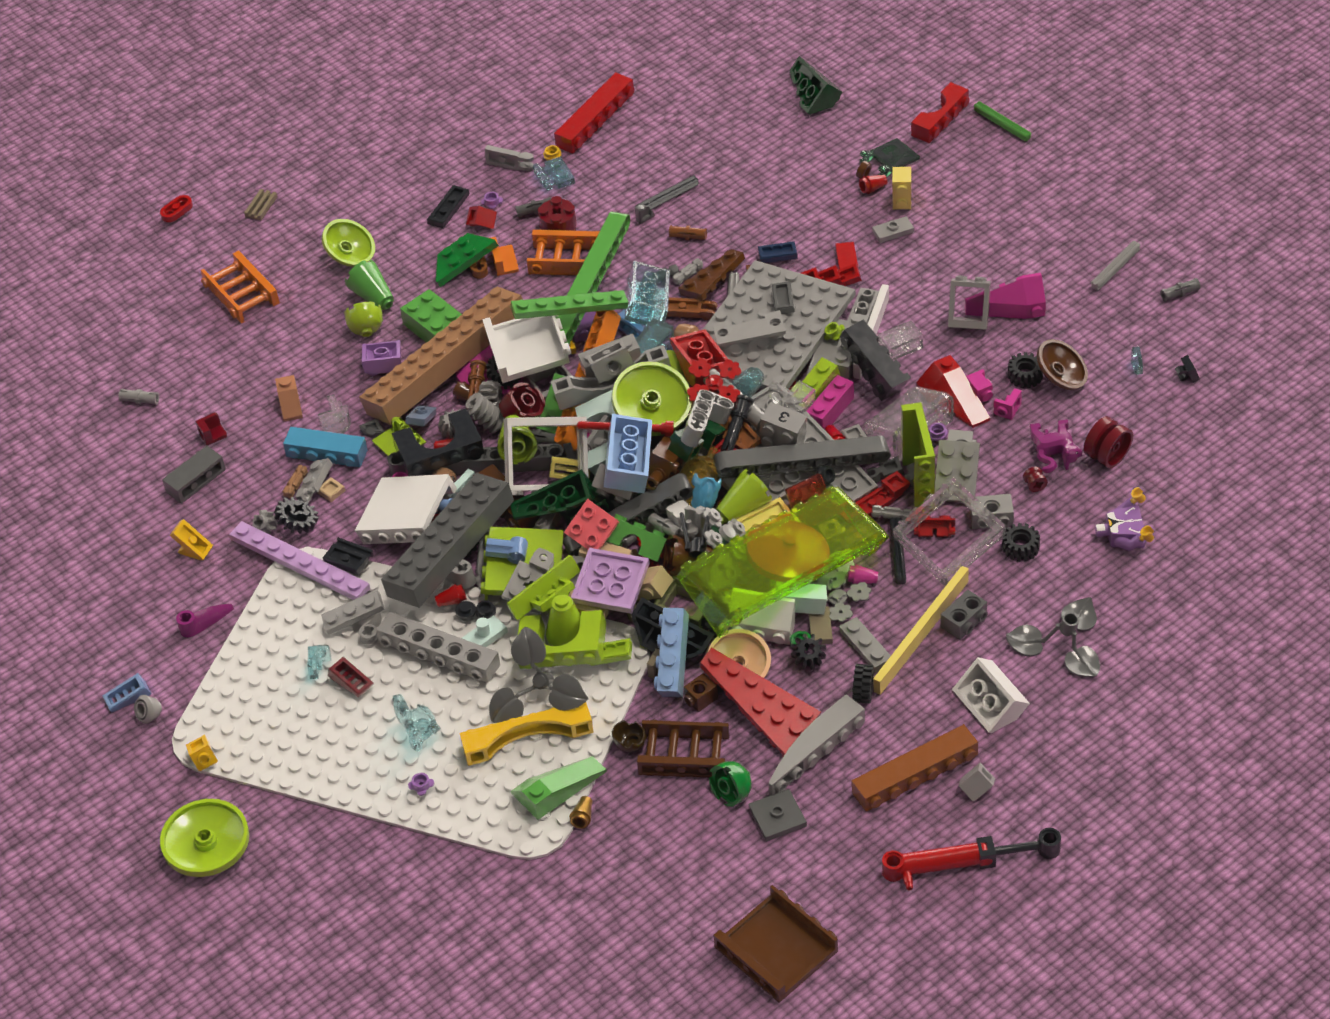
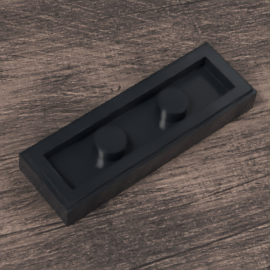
M453 185L427 218V224L444 229L469 196V189Z

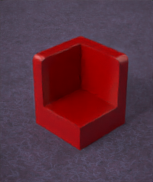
M481 206L469 207L466 225L494 229L497 211Z

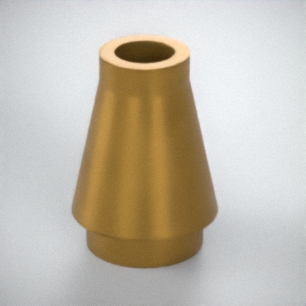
M582 796L570 813V823L575 828H586L591 822L593 801L590 797Z

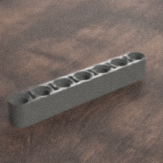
M677 474L658 484L656 489H649L608 512V514L615 517V514L626 517V522L634 525V522L645 524L648 522L651 514L656 513L659 516L666 512L668 506L680 500L686 501L691 498L693 488L685 474ZM566 536L563 539V545L568 555L579 556L578 551L582 545L571 537Z

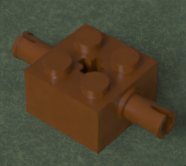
M664 436L651 453L646 483L647 489L654 490L658 484L680 473L678 468L684 461L668 449L671 442L670 437Z

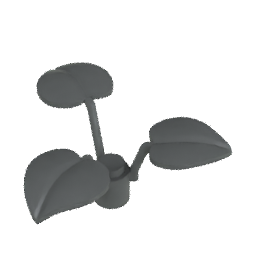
M1091 597L1076 600L1065 606L1061 612V623H1057L1056 627L1043 639H1041L1042 634L1040 630L1032 625L1019 626L1006 634L1007 642L1016 652L1024 656H1036L1042 652L1043 646L1041 643H1045L1057 630H1060L1063 635L1072 636L1073 651L1068 652L1065 656L1064 663L1066 668L1072 674L1082 677L1093 678L1099 673L1100 662L1096 652L1088 646H1082L1079 649L1076 647V630H1090L1097 621Z
M524 627L512 643L511 654L514 661L519 665L526 666L530 664L537 671L532 679L533 685L516 695L508 687L496 691L490 701L489 715L493 723L522 717L524 705L518 697L536 688L552 690L548 700L558 710L577 708L588 700V696L585 694L579 681L572 675L562 674L554 679L550 672H542V669L535 665V663H540L545 659L546 648L544 642L535 631Z

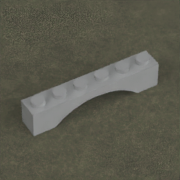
M664 345L644 351L633 362L634 364L640 362H659L671 367ZM571 375L550 382L561 411L588 402L613 390L614 383L619 375L613 377L608 382L600 384L596 377L586 378Z

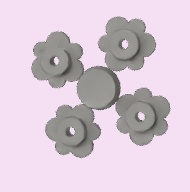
M706 507L703 517L706 519V516L709 515V524L719 528V533L713 530L704 532L707 544L712 546L714 550L719 551L724 547L723 539L731 542L729 544V552L733 554V558L736 561L746 562V548L740 543L737 544L733 541L735 537L737 539L747 537L744 525L736 519H732L722 526L720 513L714 508Z
M832 570L823 576L833 578L832 589L834 591L829 594V597L827 595V601L829 600L834 605V607L830 608V618L832 621L844 622L853 616L851 606L844 605L847 601V596L853 598L855 602L869 599L871 588L867 587L865 582L851 585V589L846 593L844 590L839 589L841 585L846 584L845 572Z

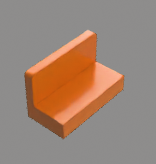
M512 245L498 246L491 251L497 276L519 272Z

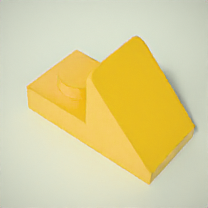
M184 519L179 521L170 534L181 545V548L178 550L179 554L201 561L204 560L213 546Z

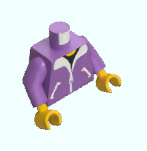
M1139 487L1132 490L1131 496L1133 498H1128L1120 506L1106 513V524L1095 525L1096 537L1108 536L1111 547H1119L1131 551L1135 548H1145V540L1152 542L1154 539V530L1149 525H1143L1139 505H1136V502L1143 503L1146 499Z

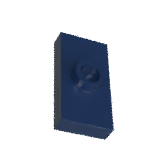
M795 241L758 246L759 259L763 263L798 259Z

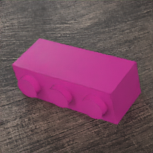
M836 375L808 408L807 412L823 429L828 425H832L854 399V382Z

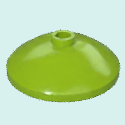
M336 219L328 223L322 232V244L325 251L340 264L354 267L361 261L369 262L375 253L373 237L365 227L355 221Z

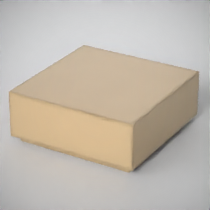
M330 477L321 485L317 493L328 501L333 502L345 492V486Z

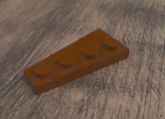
M733 249L727 250L719 259L712 261L705 269L698 271L694 277L686 280L678 288L680 295L704 301L707 298L706 294L713 292L717 288L716 283L724 281L727 278L726 273L733 272L745 259L744 253Z

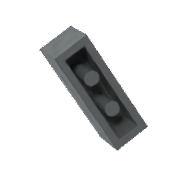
M205 446L162 479L166 493L182 504L226 470L223 457L210 447Z

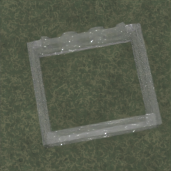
M953 477L946 484L943 483L935 494L927 496L920 507L912 509L905 520H900L893 529L894 539L936 579L946 586L960 567L968 568L1006 534V525ZM954 494L985 522L990 529L941 570L906 535Z

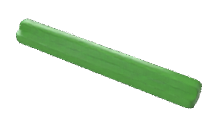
M978 101L974 104V111L1023 141H1028L1031 138L1030 131L984 103Z

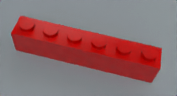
M615 72L554 133L555 145L572 154L578 148H581L583 143L592 137L593 133L602 127L603 123L634 94L633 79Z

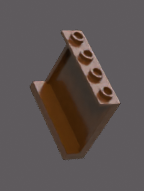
M773 885L770 886V896L726 933L718 930L713 935L714 947L778 1003L838 952L837 936L832 931H827L821 926L817 918L810 917L800 904L792 902L783 890H778Z

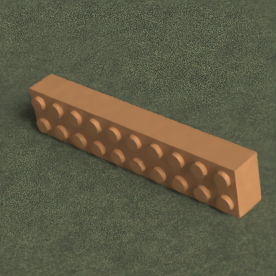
M498 286L493 288L490 293L479 299L475 305L464 311L460 317L450 322L445 329L438 332L431 340L424 343L421 348L409 355L406 360L395 366L391 372L381 377L376 384L366 389L359 396L367 415L391 425L393 417H401L488 347L490 343L482 319L490 317L492 326L515 319L511 310V301L523 300L522 296Z

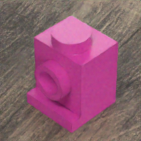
M983 369L966 376L981 403L989 401L993 397L991 391L993 389L992 383L989 379L985 378V371Z

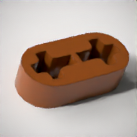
M485 256L470 266L471 274L474 278L482 279L488 275Z

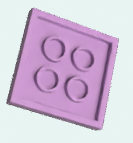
M589 548L575 589L571 595L573 602L632 614L650 564L649 558Z

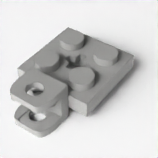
M538 548L531 557L529 564L520 560L502 594V599L510 601L526 588V584L533 583L553 568L554 554L545 549ZM534 608L531 610V612L538 615L541 613V611Z

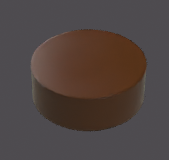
M863 161L857 169L856 177L862 179L863 176H868L872 169L871 163Z

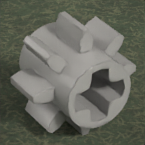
M259 510V515H254L252 525L270 535V530H276L278 520L274 519V512Z

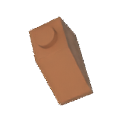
M294 375L276 378V387L284 422L303 418Z

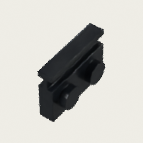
M338 537L337 542L333 543L323 556V561L358 576L374 554L373 550Z

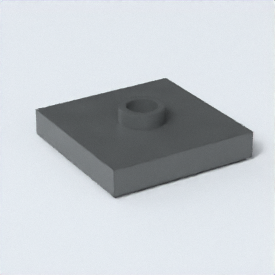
M789 789L748 804L749 810L766 842L807 827V821Z

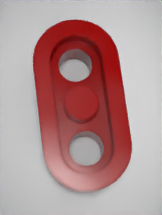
M180 195L162 207L160 210L162 220L169 223L174 222L191 210L193 207L191 197Z

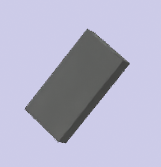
M791 282L772 284L775 311L780 310L781 314L795 312Z

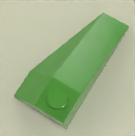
M591 756L529 778L511 790V794L539 820L606 773L607 770Z

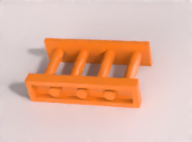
M533 230V247L537 248L535 258H527L528 274L577 275L585 261L579 259L581 250H590L600 231ZM544 249H555L553 259L543 258ZM573 249L572 259H561L562 250Z
M238 250L232 253L234 258L233 264L210 276L205 269H202L201 274L203 278H201V282L205 288H209L226 306L234 319L237 318L242 324L245 322L242 312L263 301H269L273 307L280 302L277 290ZM235 271L242 273L222 285L216 282ZM244 281L252 283L230 296L225 292ZM253 291L261 293L239 306L235 302Z

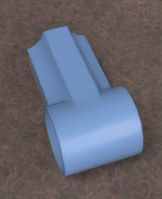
M519 536L513 537L511 540L488 538L486 542V556L507 558L514 564H518L520 560L524 562L528 541Z

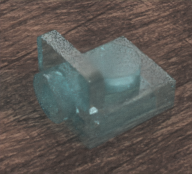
M329 645L308 646L307 667L310 679H319V670L323 669L322 662L331 661Z

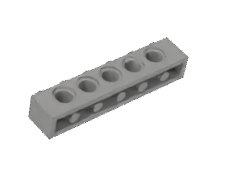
M392 612L386 615L376 629L379 643L398 649L405 654L414 655L421 660L430 661L439 667H446L458 674L470 676L477 681L489 683L500 667L497 651Z

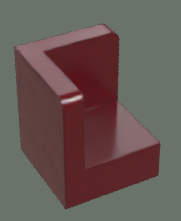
M217 412L195 421L198 433L206 446L227 437Z

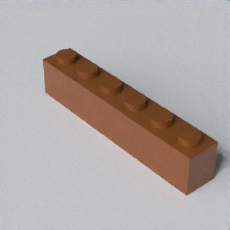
M963 724L851 780L852 794L865 812L872 808H878L882 803L895 799L902 793L915 789L920 784L933 780L948 770H953L959 764L973 760L978 755V741Z

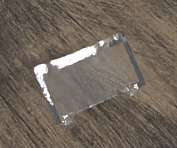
M918 386L909 388L905 394L873 418L868 419L863 426L864 433L867 437L884 436L891 453V458L898 456L899 461H901V405L921 402L927 426L934 421L948 425L953 421L954 399L946 392Z

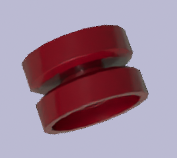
M1105 416L1099 419L1089 431L1083 451L1090 458L1098 459L1099 463L1105 467L1113 468L1123 460L1129 451L1133 441V432L1126 426L1119 425L1116 420Z

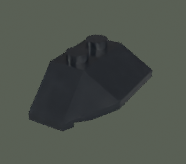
M642 597L631 616L640 645L654 652L655 649L660 650L657 645L658 635H661L662 627L659 626V616L663 614V608ZM688 622L686 661L704 654L714 637V634L691 622Z

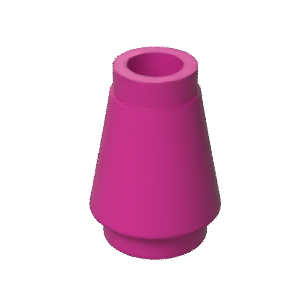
M857 564L849 566L847 582H852V584L860 582L877 584L878 571Z

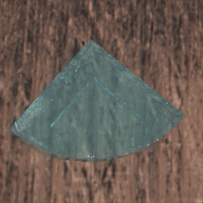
M1139 346L1132 347L1131 364L1136 375L1143 374V362Z

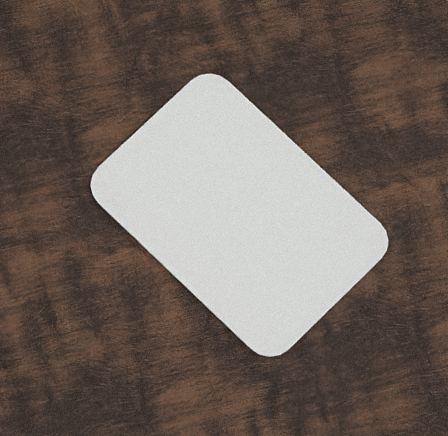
M311 547L300 549L323 560V556L328 551ZM274 561L264 574L176 725L172 744L174 754L182 765L203 774L513 859L533 860L545 857L563 846L574 829V826L570 823V813L582 796H589L596 780L539 820L511 794V790L529 778L591 756L602 765L604 764L614 742L611 731L614 725L624 720L646 673L647 662L651 655L650 650L640 645L634 627L605 619L607 623L605 642L631 639L632 657L629 660L595 666L581 664L549 668L540 667L542 672H550L554 679L559 675L569 674L579 681L582 689L588 696L586 703L592 718L594 733L575 738L552 733L525 736L505 745L490 760L468 766L460 733L489 724H496L491 721L489 715V705L494 693L501 688L508 687L516 695L533 685L532 679L537 673L533 668L520 669L518 663L512 657L511 646L518 636L520 619L517 620L512 615L507 606L509 601L502 599V595H488V601L492 602L496 608L495 617L507 627L508 632L486 647L497 651L500 659V667L489 683L474 680L472 677L464 674H458L446 667H439L435 663L421 660L414 655L402 653L390 646L386 647L379 643V639L374 644L366 645L361 642L359 635L361 625L358 622L328 635L325 631L321 614L352 601V599ZM369 561L358 576L349 573L370 584V590L366 594L375 590L380 592L385 609L380 612L382 621L389 612L459 638H462L477 627L476 621L479 618L476 614L469 621H463L456 615L455 608L458 604L444 607L437 606L434 596L455 585L447 580H444L425 603L418 608L387 597L381 578L392 566ZM472 586L471 588L464 589L467 598L465 601H470L477 606L480 601L484 600V594H481L479 587ZM550 610L540 613L546 629ZM529 611V612H528L526 615H524V616L538 615V614ZM382 621L374 625L378 628ZM545 629L544 644L549 645V646H553L552 644L550 645V644L547 642V639H546V629ZM342 657H345L374 682L373 686L359 698L328 677V669ZM355 678L351 683L354 684L358 679ZM360 683L356 688L360 689L365 684ZM536 688L518 697L524 705L522 716L553 708L548 700L552 690ZM205 734L218 762L202 771H198L189 756L186 744ZM417 773H425L429 779L434 780V786L430 787L426 794L422 796L418 795L417 791L408 788V783L411 782L412 777Z

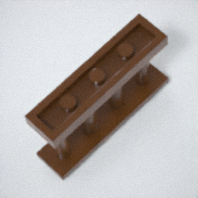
M642 720V727L645 729L648 742L646 755H638L637 758L638 775L712 777L710 770L714 766L725 762V758H720L722 739L730 738L729 723ZM657 737H670L668 756H655ZM678 738H691L689 757H676ZM700 738L713 739L711 758L698 757Z

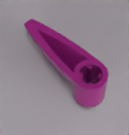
M221 604L195 613L189 610L181 611L176 616L181 635L186 638L197 635L229 614L234 607L232 604Z

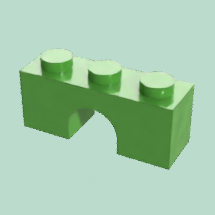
M615 514L614 518L619 521V524L606 541L621 547L627 536L636 535L641 540V548L638 554L659 562L665 545L668 542L664 538L665 533L655 529L651 533L645 530V525L634 522V525L626 522V517Z

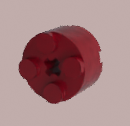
M554 196L538 208L541 230L576 231L575 207L570 201L562 199L560 196Z
M517 383L504 396L498 407L504 419L510 415H517L520 418L539 417L543 413L546 403L544 396L536 387L534 389L529 387L530 384Z

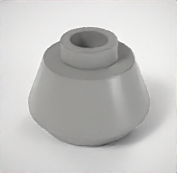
M141 695L134 704L135 716L144 724H148L158 718L162 711L161 703L151 696Z

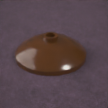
M1048 339L1038 347V365L1044 376L1051 383L1062 389L1078 390L1087 382L1088 370L1086 364L1073 347L1056 339Z

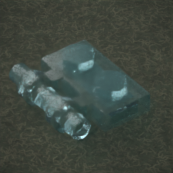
M561 156L544 162L545 167L540 166L538 163L533 165L534 174L537 178H540V184L547 191L552 190L553 185L560 189L575 183L574 176Z

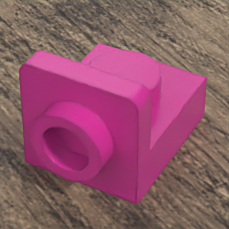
M1014 388L1012 393L1006 396L1005 401L996 398L994 400V414L1012 420L1021 406L1022 390Z

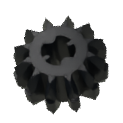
M803 634L802 639L797 637L795 639L796 644L791 645L793 650L791 658H797L795 660L796 665L803 663L802 669H805L807 665H809L811 670L814 669L815 664L821 666V659L826 658L824 653L826 645H821L822 638L814 640L815 634H812L811 638H808L807 634ZM805 649H807V651L811 649L812 654L810 655V652L808 654L804 653Z

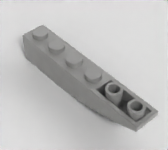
M860 288L845 329L863 319L868 324L879 293L878 290ZM840 338L831 362L838 365L841 377L851 380L854 362L848 349L842 345Z
M846 694L816 718L795 740L778 764L769 781V796L784 791L791 782L798 780L808 768L814 767L820 758L825 754L831 753L837 744L844 742L854 730L861 728L865 722V708Z

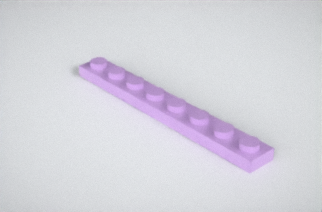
M243 521L229 534L230 540L352 600L364 596L370 590L368 582Z

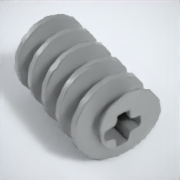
M475 393L470 396L466 402L469 415L472 416L473 420H478V424L483 425L485 429H489L491 434L497 432L502 427L504 419L499 408L494 406L486 397H483L481 393Z

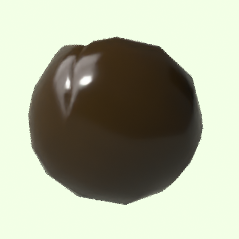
M622 720L614 725L611 731L614 744L623 752H636L640 750L647 739L645 729L636 721L634 723H627L625 720Z

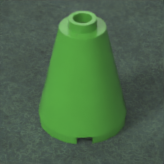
M370 260V262L361 261L349 271L348 274L350 276L348 280L345 278V285L348 289L367 302H374L375 306L380 305L382 310H387L393 305L394 297L377 264L373 260Z

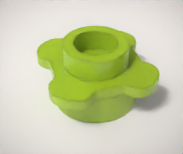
M836 322L829 323L824 330L826 333L824 339L839 340L842 331L845 330V326L842 324L838 325Z

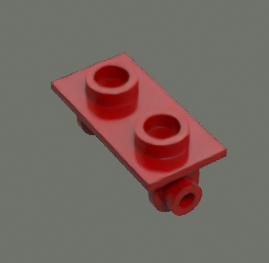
M921 515L918 518H914V526H918L914 527V535H918V537H933V529H937V537H951V535H955V527H951L955 526V518H951V516L942 515L939 518H931L928 515Z

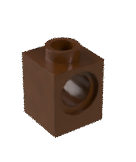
M702 673L684 686V700L689 707H694L700 712L718 699L717 685Z

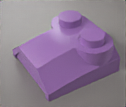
M400 340L362 344V366L364 372L370 376H375L379 373H389L395 366L402 363Z

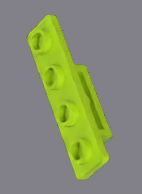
M568 555L507 602V606L515 619L519 620L533 608L543 613L549 611L552 600L556 596L569 595L575 589L573 582L570 580L580 573V569L573 556Z

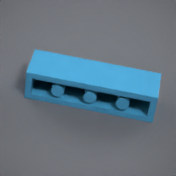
M290 427L283 442L286 457L310 461L329 458L332 464L350 467H361L368 451L365 437Z

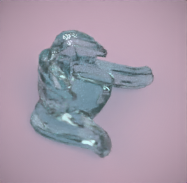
M401 694L393 695L392 701L396 717L409 735L411 748L418 752L423 748V742L433 734H436L441 727L436 723L428 707L417 704L416 709L410 710Z

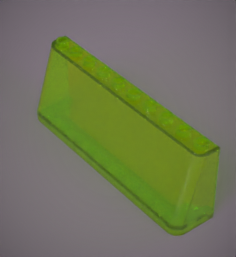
M830 486L823 491V494L811 496L807 500L808 502L804 504L799 502L791 511L784 510L777 515V518L773 520L769 518L760 527L756 528L754 526L745 532V535L741 537L736 535L728 544H719L709 554L704 552L697 557V560L685 562L681 565L680 568L682 570L678 573L677 578L720 638L728 634L730 626L739 625L745 618L863 554L871 556L876 553L889 536L839 486Z

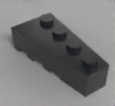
M864 319L848 327L840 335L842 345L848 349L853 362L859 366L862 376L870 383L873 393L876 397H879L881 402L900 392L911 379L908 373L903 374L899 369L901 364L889 357L887 347L878 343V336Z

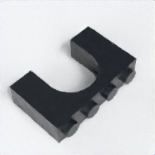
M467 408L448 414L454 438L444 447L430 449L421 446L417 442L411 427L392 433L394 447L408 476H419L484 454L482 439Z

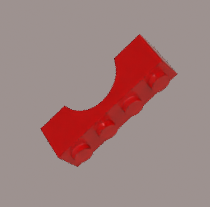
M950 82L941 91L942 108L935 112H921L911 122V136L927 143L937 138L939 133L959 115V112L968 106L970 101L969 89Z

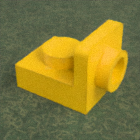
M205 734L186 744L189 756L198 771H202L218 762Z

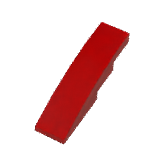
M856 263L839 270L835 265L819 272L815 267L801 273L842 286L862 281Z

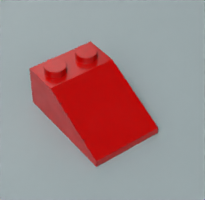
M705 329L670 338V343L684 376L692 387L695 384H700V386L706 385L703 382L704 377L695 378L693 374L689 373V367L692 365L693 360L698 361L704 358L707 360V364L711 365V369H716L720 373L719 365L728 359Z

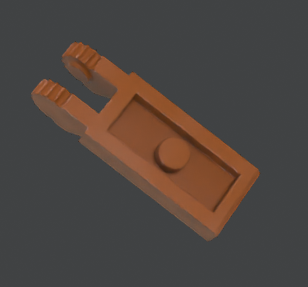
M666 297L662 313L663 316L701 317L704 320H710L715 314L714 311L717 310L718 305L716 302L708 300Z

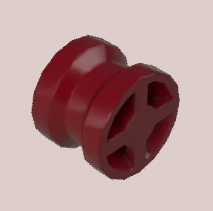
M1031 467L1023 474V480L1028 483V488L1031 492H1039L1047 486L1048 480L1043 475L1040 467Z

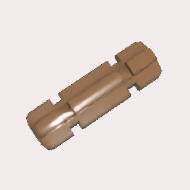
M297 466L287 485L282 490L284 497H293L303 478L308 473L306 466Z

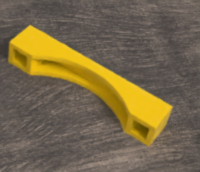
M585 702L581 706L570 710H558L553 707L549 710L511 718L507 721L489 724L477 729H470L461 732L460 738L467 764L470 766L490 760L505 745L525 736L552 733L575 738L594 733L592 718Z

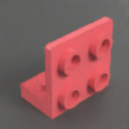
M587 499L564 533L587 550L589 548L601 549L619 524V521Z

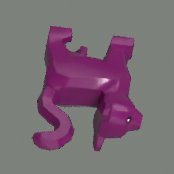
M1067 419L1058 421V431L1054 433H1049L1048 429L1040 432V423L1030 424V435L1036 445L1037 457L1040 462L1048 465L1042 468V472L1051 473L1057 467L1055 460L1049 456L1062 453L1066 470L1069 469L1070 463L1075 462L1082 456V450L1073 444L1072 436L1067 431L1069 429Z

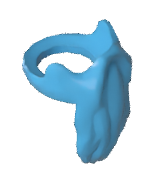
M696 473L693 475L692 485L695 486L691 502L693 508L703 506L711 509L714 507L721 488V478L716 482L714 478L705 477L700 479Z

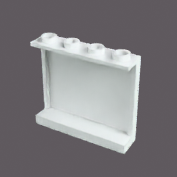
M558 315L513 319L493 326L490 317L482 319L502 383L570 363L568 355L571 354L568 343L564 344V342H567L564 330L560 331L563 329L560 318H555Z
M449 474L381 478L355 532L363 544L415 542L430 525L444 494H454L457 487Z

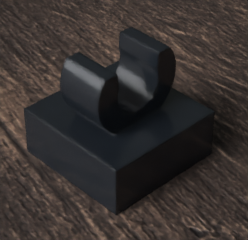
M1189 356L1182 357L1183 365L1175 368L1180 381H1185L1188 377L1191 378L1193 383L1200 380Z

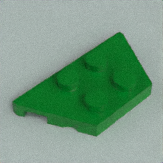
M467 233L461 236L457 241L437 254L436 282L440 287L499 245L495 239Z

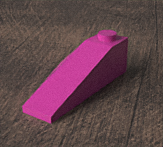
M1041 273L1017 277L1015 282L1007 285L1002 283L999 285L1000 288L990 291L988 317L1029 319L1045 316L1046 300ZM984 291L965 299V315L983 316Z

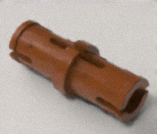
M670 225L669 237L685 238V240H690V238L706 240L707 228H691L689 225L686 227Z

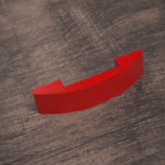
M896 471L881 480V487L855 503L849 500L836 508L834 513L846 524L864 521L872 517L871 512L874 505L882 506V508L889 506L910 486V482Z

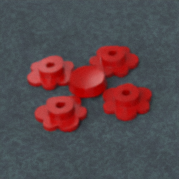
M701 358L698 361H692L689 373L693 374L695 378H700L701 376L706 378V385L700 386V384H695L693 387L688 388L687 394L690 396V401H695L700 390H710L713 392L719 391L718 395L731 400L733 403L737 402L736 397L740 395V391L734 389L733 385L728 387L722 386V378L733 380L735 376H739L741 369L738 362H733L730 359L725 360L723 364L719 365V376L710 375L711 365L707 364L706 359Z

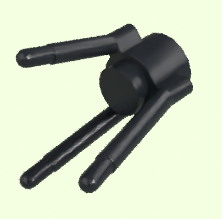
M680 512L685 550L689 551V555L693 558H704L707 548V539L704 537V532L712 529L709 525L710 516H706L702 537H694L690 542L684 514Z

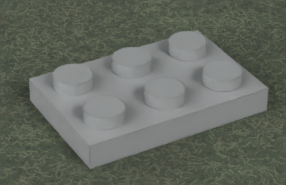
M939 440L935 501L970 503V497H975L980 443Z

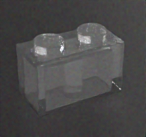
M911 320L878 334V343L887 347L889 357L893 361L923 348V334Z

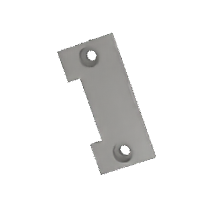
M780 310L764 313L763 319L730 325L729 321L713 324L716 344L720 349H728L733 344L768 337L779 339L786 334Z

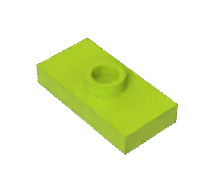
M631 639L605 642L602 663L590 665L595 666L631 659Z

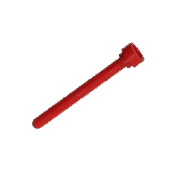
M579 421L576 426L578 429L609 430L610 422ZM674 421L652 424L651 432H661V435L671 437L674 432Z

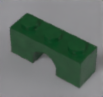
M708 420L699 444L696 447H689L681 441L683 428L671 435L668 449L687 463L698 456L702 446L709 451L721 442L726 429L719 423Z

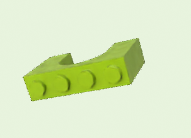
M602 610L581 611L580 627L576 637L561 646L544 644L546 648L545 659L540 663H535L538 668H549L554 666L602 663L607 624ZM529 615L520 618L518 634L524 627H528L535 631L544 642L546 627L541 615ZM530 664L526 666L519 665L520 669L532 668Z

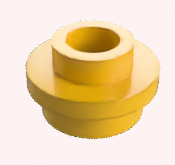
M555 145L546 147L543 153L544 159L551 162L557 161L561 158V150Z

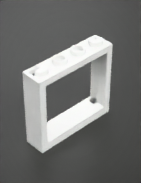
M587 417L503 419L505 482L509 483L512 495H524L523 491H531L533 493L549 485H513L512 427L576 426L579 421H587ZM577 428L578 471L582 469L588 477L587 430Z

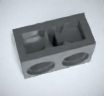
M967 589L941 613L940 628L961 640L965 635H969L979 622H983L988 615L987 601Z

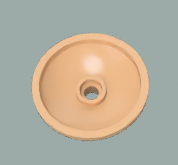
M732 629L725 631L713 640L708 649L709 651L711 647L732 660L742 663L744 667L763 678L769 672L771 665L769 647L763 638L750 630Z

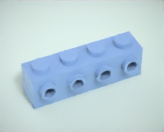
M663 608V614L659 616V626L662 628L661 635H658L657 639L660 654L656 657L658 676H655L654 688L657 689V692L662 697H683L689 614L684 608Z

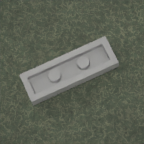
M375 590L323 613L321 616L325 631L330 635L385 609L380 592Z
M855 617L839 626V632L868 665H874V672L879 671L891 655L863 623Z

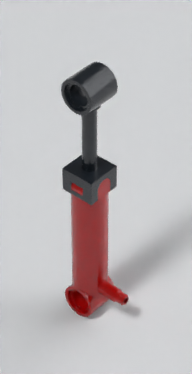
M1045 828L1040 831L1037 841L994 847L992 836L976 838V843L902 854L891 850L882 857V875L890 882H897L903 878L906 889L910 891L913 889L912 875L975 865H979L980 869L996 867L997 855L1038 850L1043 858L1053 859L1060 854L1061 834L1057 829Z

